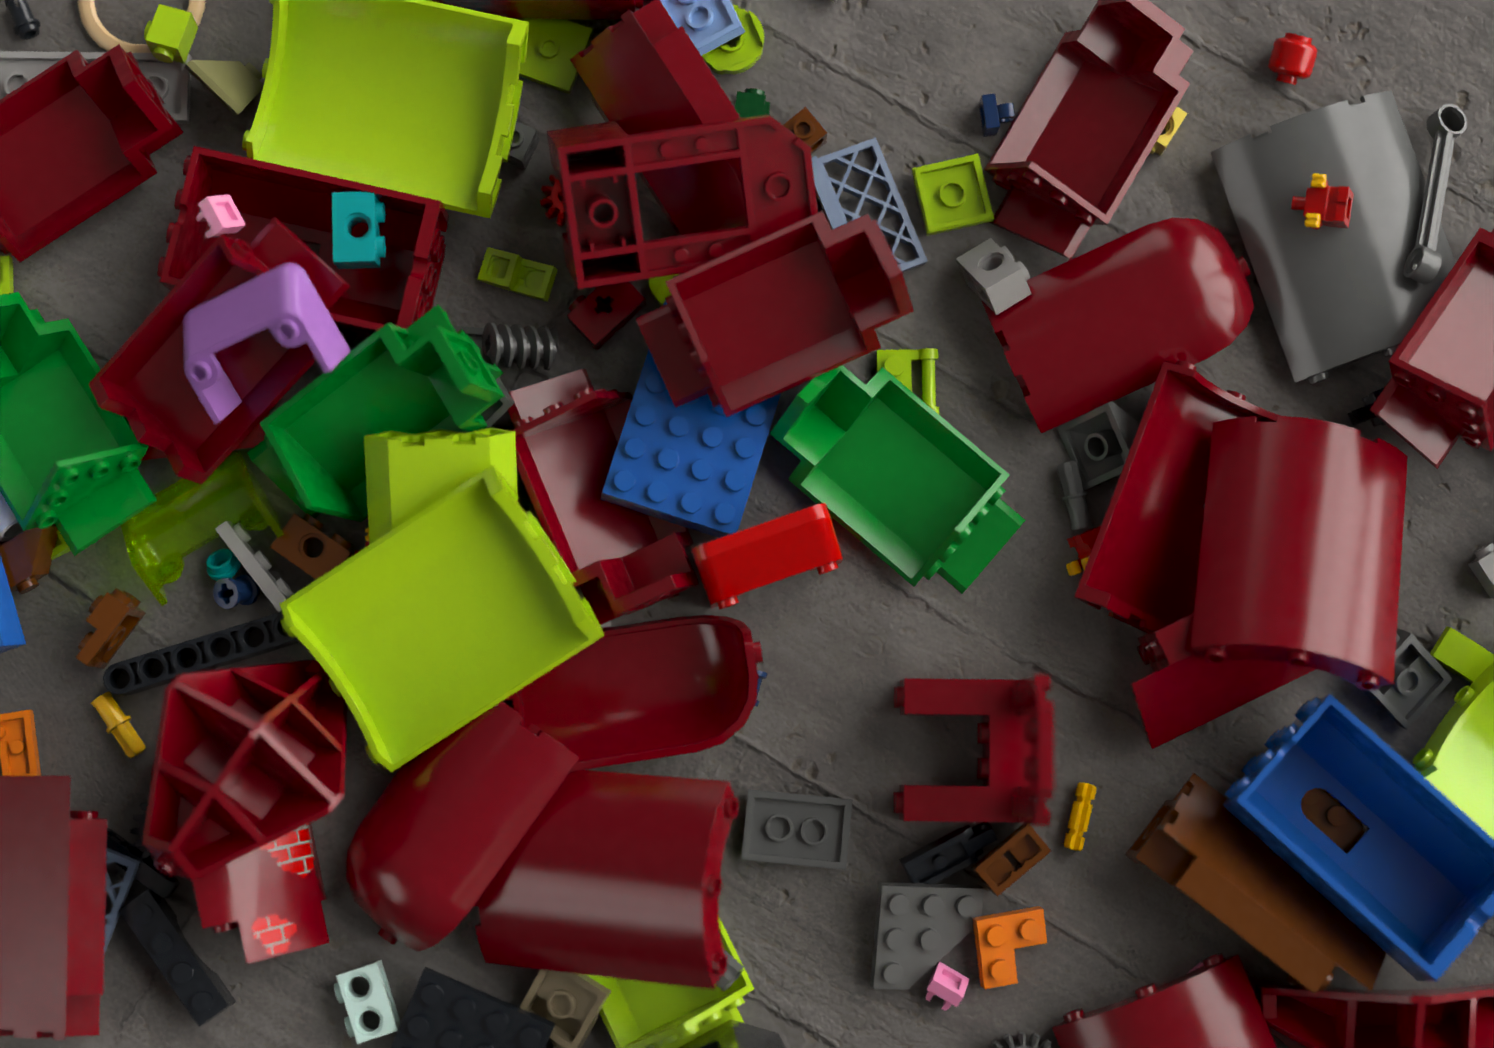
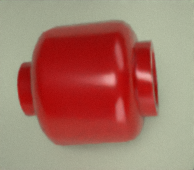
M1286 33L1285 37L1275 40L1268 67L1272 72L1278 74L1276 81L1296 85L1298 79L1305 80L1311 76L1317 56V48L1311 44L1312 38Z

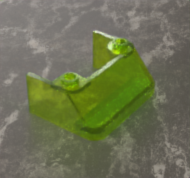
M233 451L202 485L182 478L154 495L157 499L156 502L121 525L132 567L161 606L168 603L163 585L176 581L182 575V570L185 566L183 557L219 537L220 535L215 529L225 521H231L233 525H236L238 522L242 523L245 529L249 531H260L270 526L278 538L284 535L275 509L239 451Z

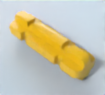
M1085 782L1077 784L1075 793L1077 801H1073L1067 827L1070 828V831L1066 833L1064 847L1067 849L1081 851L1084 847L1085 837H1083V834L1088 829L1093 805L1090 804L1091 800L1095 799L1097 790L1093 784Z

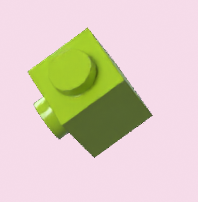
M159 4L153 20L148 21L146 24L144 39L156 59L165 63L176 61L185 64L198 26L191 12Z

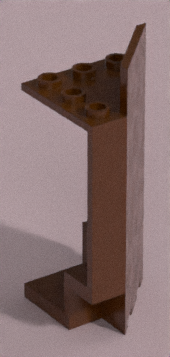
M1193 772L1174 799L1164 802L1126 852L1125 856L1136 864L1148 867L1177 891L1188 895L1286 971L1290 975L1286 981L1291 985L1314 994L1318 989L1323 991L1333 980L1335 974L1332 971L1335 966H1338L1372 992L1387 953L1223 806L1227 798Z

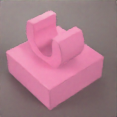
M230 195L207 196L198 203L201 212L196 217L197 221H207L211 228L205 233L206 238L218 237L221 234L237 233L246 226Z
M939 961L929 980L926 989L928 990L926 1000L930 1001L934 995H937L944 1000L942 1006L944 1011L948 1010L951 1005L957 1007L964 997L970 979Z

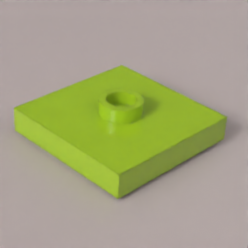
M524 19V21L529 22L526 62H520L519 76L570 94L578 74L570 59L588 47L593 35V29L567 19Z
M979 154L912 168L911 172L927 236L988 223L994 220Z

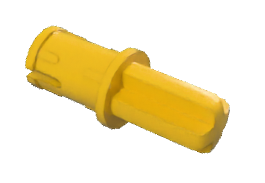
M110 691L100 695L91 702L108 727L106 729L107 734L112 733L127 757H136L146 749V745L130 723L131 716L124 714Z

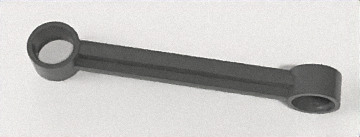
M1454 104L1442 105L1428 117L1426 123L1427 130L1434 141L1415 248L1408 255L1403 269L1405 277L1423 285L1429 284L1435 278L1441 266L1442 256L1436 252L1454 140L1467 128V118L1464 112ZM1441 117L1450 123L1452 130L1445 126Z

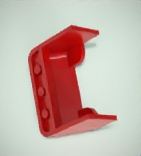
M820 503L701 544L692 549L693 558L710 607L718 606L719 610L738 604V596L743 595L745 592L809 570L817 569L818 574L822 575L838 569V564H841L843 561L826 503Z

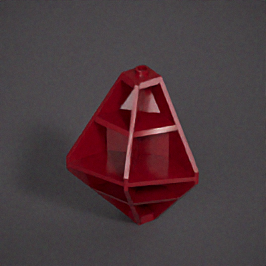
M306 659L178 674L164 690L143 845L156 859L154 865L160 872L169 877L174 874L193 881L330 814L342 800L345 784L347 703L342 696L339 697L334 693L328 682L330 677L318 661Z
M1494 983L1448 989L1372 990V992L1369 990L1325 988L1323 991L1318 989L1315 994L1297 986L1255 985V996L1270 1032L1288 1048H1494Z

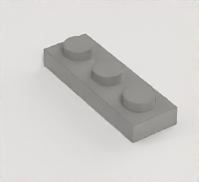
M225 521L215 530L277 611L282 612L279 604L293 595L292 590L282 578L276 581L268 569L272 567V564L262 551L259 550L256 553L247 543L251 540V537L239 522L233 525L231 521Z

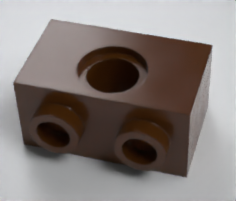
M294 513L270 546V548L316 580L354 556L349 551L352 545L350 542L336 533L330 538L320 531L324 524L306 513L304 518ZM319 539L323 543V552L318 557L311 558L307 552L308 545L313 540Z

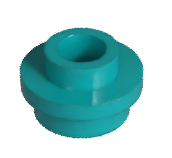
M226 548L214 551L206 561L207 573L215 581L234 577L241 567V562L234 553Z

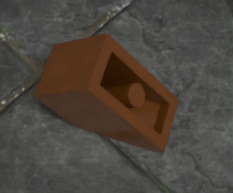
M55 524L45 529L37 527L25 530L0 546V555L11 592L27 593L39 586V579L49 574L52 552L58 537V529Z

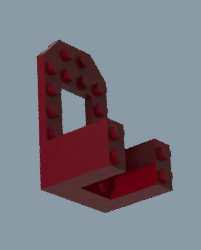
M770 115L627 135L615 121L547 131L551 165L559 176L567 232L561 233L566 267L578 289L686 273L818 213L811 148ZM731 158L739 159L747 225L643 240L634 173Z
M1031 675L1019 680L904 678L900 680V686L894 687L893 698L894 708H900V715L983 716V722L977 723V744H983V758H977L976 764L977 779H983V786L899 785V792H893V813L899 814V820L1016 822L1033 826H1049L1051 812L1050 809H1046V800H1053L1054 706L1053 700H1046V691L1051 689L1050 675Z

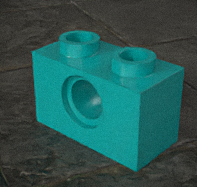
M366 191L332 192L333 263L338 269L380 268V258L386 257L385 236H380V223H385L386 220L385 203L379 202L374 193ZM356 224H368V231L364 236L360 238L352 236V229Z

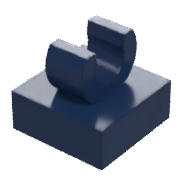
M996 94L981 96L979 110L983 137L997 135L1000 123L1013 122V117H1015L1013 103L997 105Z

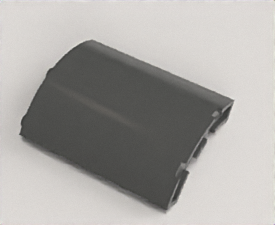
M1392 91L1364 95L1360 97L1361 103L1349 105L1348 101L1344 100L1271 125L1272 133L1270 134L1265 132L1254 138L1249 134L1210 152L1295 383L1309 379L1310 385L1329 379L1330 371L1382 352L1385 357L1392 356L1456 263L1440 222L1436 252L1441 254L1442 262L1437 275L1427 285L1420 284L1404 276V264L1416 244L1426 182ZM1313 173L1326 174L1328 186L1350 187L1354 196L1349 229L1324 225L1318 230L1305 227L1304 211L1291 209L1293 196L1306 197L1307 188L1311 187V181L1313 180L1311 176Z

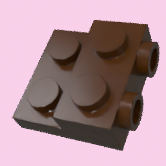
M115 588L112 593L107 592L105 596H98L88 610L91 614L86 620L97 630L94 633L92 631L89 632L82 639L78 646V649L81 651L76 658L86 666L104 669L146 614V612L138 607L141 601L129 592L121 591L118 588Z

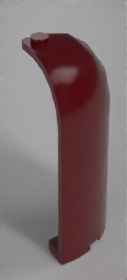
M1169 218L1145 225L1027 280L1032 294L998 315L982 301L995 334L1002 345L1006 359L1020 385L1027 405L1041 433L1156 382L1163 362L1176 364L1180 360L1194 365L1208 359L1232 344L1247 327L1254 308L1251 290L1246 280V277L1251 275L1245 258L1243 256L1236 258L1231 246L1217 228L1199 219Z
M684 616L603 628V637L505 699L506 702L513 701V709L525 718L522 725L528 727L532 722L579 757L570 772L695 753L726 742L745 725L757 702L758 672L756 664L763 663L760 641L753 642L751 630L744 622L727 616Z
M504 701L403 764L360 823L347 850L346 879L354 901L381 927L378 934L393 945L400 941L405 946L419 952L434 947L448 936L474 906L579 759L571 750L532 722L528 727L522 725L525 718Z

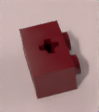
M630 282L596 286V289L589 296L581 295L568 308L571 311L567 315L569 322L596 351L647 305L646 299ZM600 302L605 305L611 302V312L609 314L605 311L599 313L598 304Z

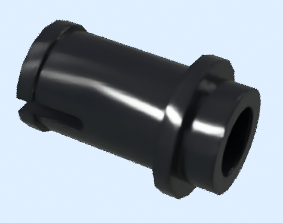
M5 0L4 3L15 24L13 27L14 33L23 40L36 37L40 33L39 27L41 24L38 19L34 18L27 0H18L19 7H17L14 0Z

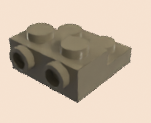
M540 969L519 1008L556 1023L550 1036L551 1042L556 1048H581L598 1019L597 1016L611 991L585 974Z

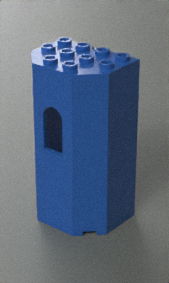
M1331 694L1320 699L1315 696L1311 701L1307 700L1294 715L1297 718L1288 727L1284 726L1281 730H1276L1264 743L1268 748L1265 753L1261 752L1258 756L1254 755L1244 765L1241 771L1245 775L1242 779L1238 778L1225 792L1228 798L1223 803V806L1417 981H1437L1477 935L1478 929L1494 915V839ZM1314 788L1325 790L1368 828L1347 854L1303 814L1301 801L1307 791Z

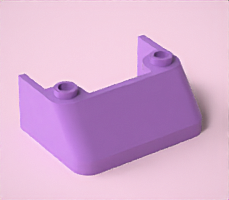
M295 263L281 264L195 306L186 313L183 319L185 375L214 424L221 422L242 402L214 355L215 352L266 328L270 329L276 341L283 346L296 347L307 342L324 373L331 371L351 352L308 275L299 265Z

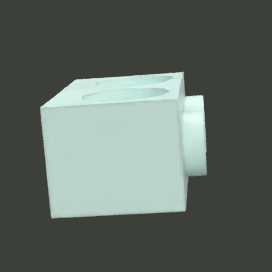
M382 960L336 976L338 982L334 983V990L340 1004L345 1003L348 1016L344 1018L350 1038L355 1037L357 1044L398 1031L401 1021ZM361 976L368 981L369 991L366 995H359L353 990L352 983L355 977ZM372 1010L379 1015L380 1024L378 1028L370 1029L364 1024L363 1015L365 1011Z

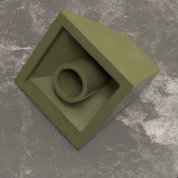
M190 60L184 66L234 116L239 115L264 86L260 82L262 74L249 62L244 66L240 61Z

